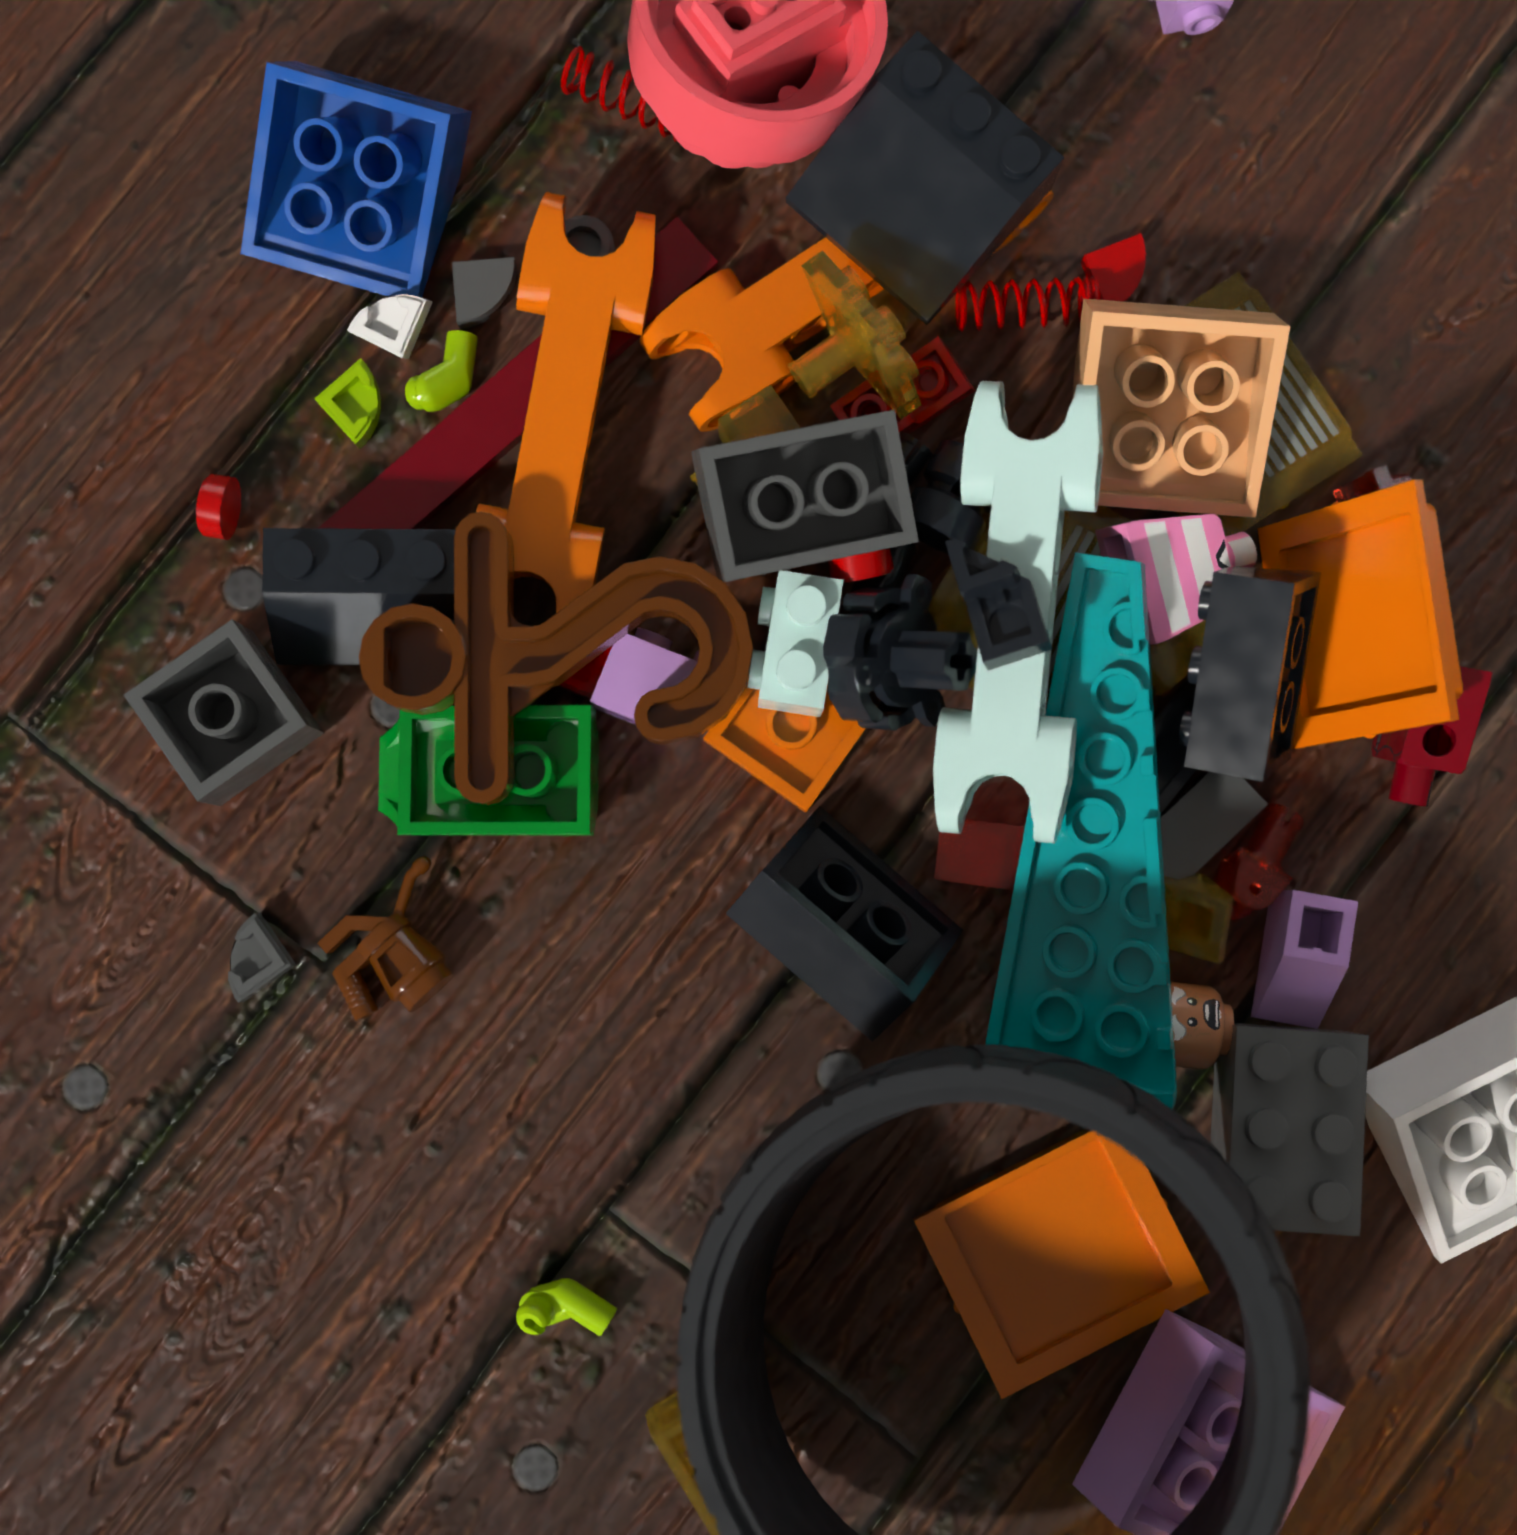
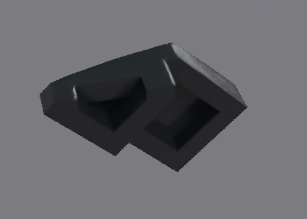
M956 538L945 541L959 592L966 602L982 662L989 671L1053 650L1034 587L1029 579L1021 576L1017 566L1002 559L998 562L969 549L966 543Z

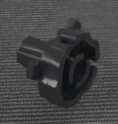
M907 574L901 589L864 587L848 592L843 599L844 611L878 612L881 610L886 613L881 620H871L868 614H832L830 616L823 645V656L828 668L829 698L842 720L857 721L861 728L894 731L910 724L917 718L924 726L935 727L938 723L941 709L946 707L942 693L939 690L964 691L968 689L969 682L976 673L978 649L974 647L970 633L937 631V624L928 609L932 596V582L918 574ZM872 690L875 691L877 697L881 700L878 707L873 704L869 693Z

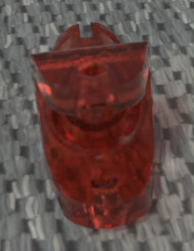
M1275 803L1268 804L1263 810V816L1246 848L1241 847L1221 859L1210 893L1211 906L1221 918L1229 921L1240 920L1250 915L1254 910H1261L1271 905L1292 881L1293 877L1285 873L1280 865L1298 831L1304 825V820L1298 813H1293L1289 821H1286L1284 818L1290 808ZM1229 896H1232L1236 902L1235 906L1229 903Z

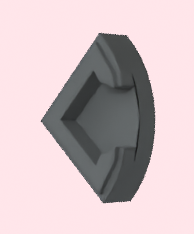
M514 257L452 262L456 321L459 328L467 329L484 323L489 319V315L502 305L508 294H511L517 276V264Z
M254 913L249 917L235 936L230 957L228 981L238 1003L245 1002L297 965L261 913Z

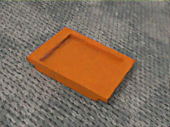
M1413 479L1344 502H1334L1331 506L1257 529L1263 568L1321 572L1292 749L1361 737L1371 739L1378 734L1459 720L1456 700L1462 694V679L1435 508L1431 504L1426 503L1423 480Z
M1088 1128L939 1202L935 1208L913 1218L954 1301L953 1308L956 1313L960 1314L1002 1399L1160 1319L1165 1309L1174 1312L1210 1293L1168 1210V1203L1166 1199L1162 1198L1147 1166L1122 1147Z

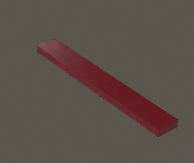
M678 217L655 235L653 285L644 330L680 295L718 270V261ZM612 330L605 368L637 341L641 335ZM542 334L319 528L421 529L522 441Z

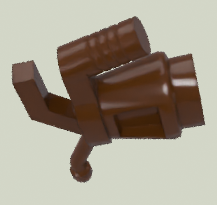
M425 855L418 857L412 863V867L406 872L394 912L391 916L346 915L317 943L326 954L333 953L356 930L371 931L360 942L358 947L332 972L355 1022L379 1011L361 974L370 964H372L389 998L394 1002L400 1001L410 1013L426 1004L454 976L444 964L446 960L444 953L412 929L411 922L405 916L416 878L420 874L424 875L432 864L430 858Z

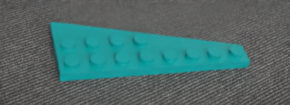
M1075 552L1045 716L1076 718L1077 733L1073 780L1062 826L1055 844L1034 841V823L1029 802L985 1045L1030 1048L1078 1059L1134 1084L1173 1109L1177 1098V1079L1172 1026V998L1145 564Z

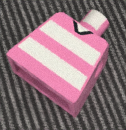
M1216 514L1137 520L1095 530L1101 556L1145 564L1150 644L1164 642L1204 621L1198 618V602L1202 586L1206 580L1212 581L1213 572L1227 567L1253 568L1257 560L1256 547L1252 538L1245 532L1225 536L1221 519Z

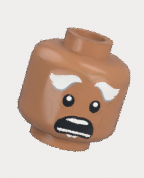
M1171 982L1172 1026L1176 1067L1198 1070L1208 1069L1216 1063L1219 1055H1227L1230 1049L1232 1025H1234L1232 1006L1230 1004H1223L1220 994L1213 987Z

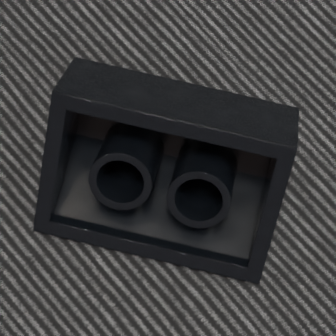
M263 528L262 594L276 664L360 666L358 657L363 635L375 618L390 608L417 604L433 607L454 622V536L456 529Z
M1227 567L1213 572L1212 581L1206 580L1204 582L1198 602V618L1206 620L1203 645L1195 646L1188 670L1189 683L1196 684L1193 709H1186L1179 730V745L1187 748L1184 767L1263 782L1291 759L1321 572Z
M821 806L805 821L726 912L733 921L872 1042L915 1001L963 932L961 927Z

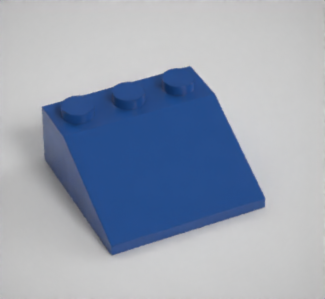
M297 61L267 62L240 254L388 297L408 294L422 298L461 175L472 111Z

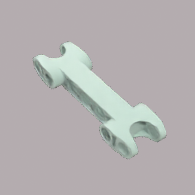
M981 381L975 393L964 438L961 501L963 505L991 506L987 557L998 562L1002 559L1017 566L1021 576L1031 581L1052 645L1065 511L1096 512L1098 508L1103 464L1098 385L1077 384L1065 422L1057 432L1044 439L1027 440L1017 437L1008 428L1003 382ZM978 648L972 710L943 707L939 715L933 778L935 814L940 832L961 834L974 793L980 785L993 777L1008 776L1021 784L1029 797L1034 823V841L1056 843L1073 780L1077 721L1076 718L1045 716L1052 650L988 671L982 662Z

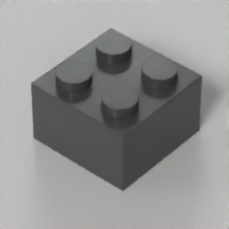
M233 619L124 694L126 700L198 802L222 806L324 734L322 728L255 633Z

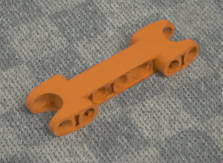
M1052 190L1049 191L995 252L1011 242L1043 212L1054 197ZM825 237L747 289L743 287L731 268H726L710 275L684 292L664 309L643 331L639 343L652 360L676 354L686 349H700L710 353L719 361L722 367L719 379L689 412V416L701 432H708L753 413L787 390L802 374L801 369L789 352L883 291L884 288Z
M546 192L540 202L526 242L517 292V310L544 315L545 321L509 509L479 503L476 512L491 513L500 519L513 541L514 579L519 577H535L545 581L555 594L556 613H558L596 584L605 528L577 523L576 517L612 330L641 336L644 331L653 285L656 215L636 211L634 222L628 230L623 244L615 252L603 257L588 256L578 252L568 242L566 237L564 220L567 197Z

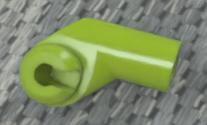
M461 330L447 332L443 363L420 375L411 377L406 383L405 396L410 406L417 410L436 412L467 396L472 387L478 337L475 334Z
M561 1278L532 1287L520 1299L516 1321L524 1332L530 1335H539L545 1332L546 1326L572 1318L600 1337L613 1318L617 1307L577 1281Z

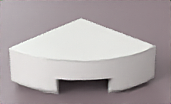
M408 294L383 298L369 307L367 306L360 310L350 323L347 331L401 358L409 359L433 302Z

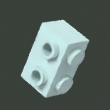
M781 570L778 571L776 588L763 586L757 625L769 626V635L766 651L753 650L747 688L760 690L758 708L821 717L829 678L827 664L823 656V645L828 620L832 614L839 613L843 580Z

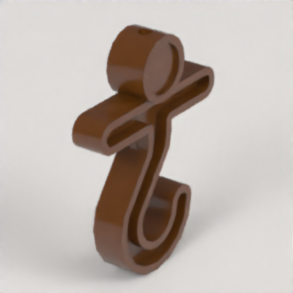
M476 512L463 518L455 531L454 622L433 607L407 604L390 608L375 618L363 635L358 658L362 678L373 694L392 707L404 712L427 715L444 711L454 704L456 786L462 796L471 802L490 805L505 799L513 789L514 716L552 687L562 684L646 619L664 616L679 620L691 629L698 639L700 649L697 665L689 677L675 686L647 692L636 704L634 712L635 724L643 737L655 744L665 745L698 738L726 719L746 689L753 646L746 613L726 583L695 563L660 556L625 563L543 624L537 626L522 625L514 618V546L512 537L499 518L491 513Z

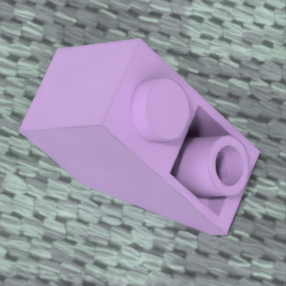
M637 628L634 636L627 634L613 644L590 703L598 711L636 725L634 712L640 698L651 690L675 686L689 677L697 665L699 651H696L694 658L690 659L670 651L673 642L668 638L643 628Z
M1297 890L1270 891L1251 1017L1318 1029L1349 967L1358 901Z

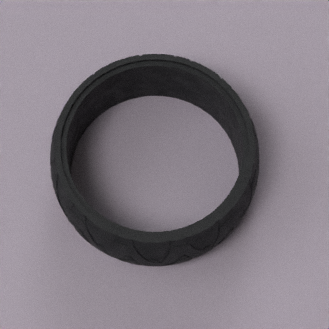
M969 1045L967 1047L950 1046L918 1051L878 1063L853 1074L824 1091L823 1096L818 1095L805 1103L779 1124L748 1156L724 1190L720 1198L722 1203L719 1209L715 1208L711 1214L692 1261L683 1297L677 1356H681V1362L677 1364V1392L682 1432L690 1464L693 1467V1475L709 1515L713 1514L718 1522L715 1526L720 1535H859L830 1507L807 1477L787 1441L776 1413L768 1382L764 1353V1313L767 1287L774 1258L785 1229L803 1197L826 1168L857 1140L887 1121L918 1108L949 1102H991L1022 1106L1056 1115L1088 1128L1122 1147L1150 1168L1179 1196L1201 1223L1221 1255L1238 1294L1244 1327V1386L1236 1428L1226 1456L1210 1487L1191 1513L1170 1535L1279 1534L1298 1485V1472L1307 1442L1310 1375L1307 1336L1301 1314L1300 1299L1290 1269L1286 1264L1285 1255L1272 1227L1252 1193L1246 1188L1241 1177L1224 1159L1217 1148L1198 1130L1190 1126L1182 1116L1163 1104L1152 1094L1124 1079L1116 1077L1113 1073L1078 1059L1050 1052H1042L1036 1049L1005 1045Z

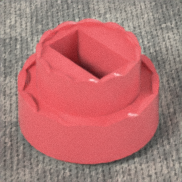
M632 0L627 38L631 73L642 98L653 109L660 122L673 134L679 144L689 152L703 156L713 164L723 168L733 169L742 167L765 168L774 164L794 162L825 145L869 85L880 63L886 44L888 29L887 6L885 0Z

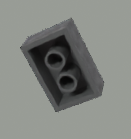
M895 410L691 451L716 577L721 581L727 582L919 542Z
M1234 1023L1232 1025L1230 1049L1227 1055H1219L1214 1064L1210 1143L1217 1148L1224 1159L1241 1177L1246 1188L1252 1193L1266 1215L1272 1230L1360 1236L1369 1035L1330 1029Z

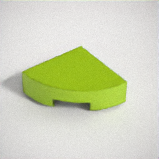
M360 358L314 398L359 449L373 435L381 411V397L378 384L369 367Z

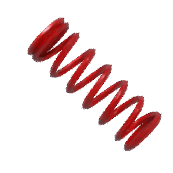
M579 45L572 50L565 63L561 77V89L564 94L569 95L577 91L580 83V95L584 103L594 101L599 92V101L603 111L607 112L614 109L619 100V112L623 120L634 117L636 110L639 108L638 115L641 127L646 129L655 124L656 115L648 123L644 122L646 101L642 96L636 108L629 114L625 113L626 92L633 78L631 69H628L625 74L618 98L609 106L605 105L606 85L614 68L612 59L605 66L599 89L596 93L587 97L585 94L586 77L593 65L595 55L593 51L589 52L584 61L585 54L582 46ZM579 52L575 76L566 87L570 67ZM581 72L580 80L574 85L577 75ZM658 119V129L661 136L667 137L672 133L669 130L664 131V125Z
M1084 276L1082 280L1079 277H1075L1069 283L1067 292H1065L1061 281L1054 277L1048 283L1044 294L1040 283L1032 278L1026 285L1022 298L1019 285L1013 279H1010L1005 285L1000 298L997 286L992 280H988L983 286L979 300L974 285L967 281L956 293L955 312L957 328L962 332L966 327L967 288H969L972 296L976 328L980 331L983 328L984 307L989 287H991L994 295L998 328L1002 330L1004 328L1006 303L1010 287L1013 286L1015 291L1019 324L1024 329L1026 326L1028 298L1032 285H1034L1039 299L1041 326L1045 329L1047 326L1049 300L1054 284L1057 285L1061 298L1063 325L1067 327L1069 325L1071 296L1075 284H1079L1078 315L1081 321L1083 299L1099 300L1097 282L1092 276L1089 279Z

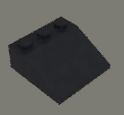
M917 31L873 78L853 109L836 128L788 193L785 202L925 325H928L1049 193L1065 157Z

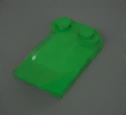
M528 705L515 715L513 789L505 799L490 805L471 802L462 796L456 786L454 706H450L444 711L427 715L400 710L398 721L389 731L380 736L378 811L395 823L397 835L594 836L598 810L599 739L595 707L592 705Z

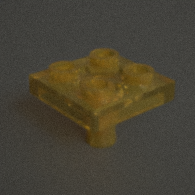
M823 250L801 265L830 333L829 337L807 353L787 364L791 375L807 397L812 399L817 395L816 393L855 366L889 407L895 410L896 415L901 420L920 407L922 404L913 379L919 376V371L910 355L899 344L906 338V335L891 310L885 305L876 310L868 301L870 299L869 292L854 269L847 265L840 270Z

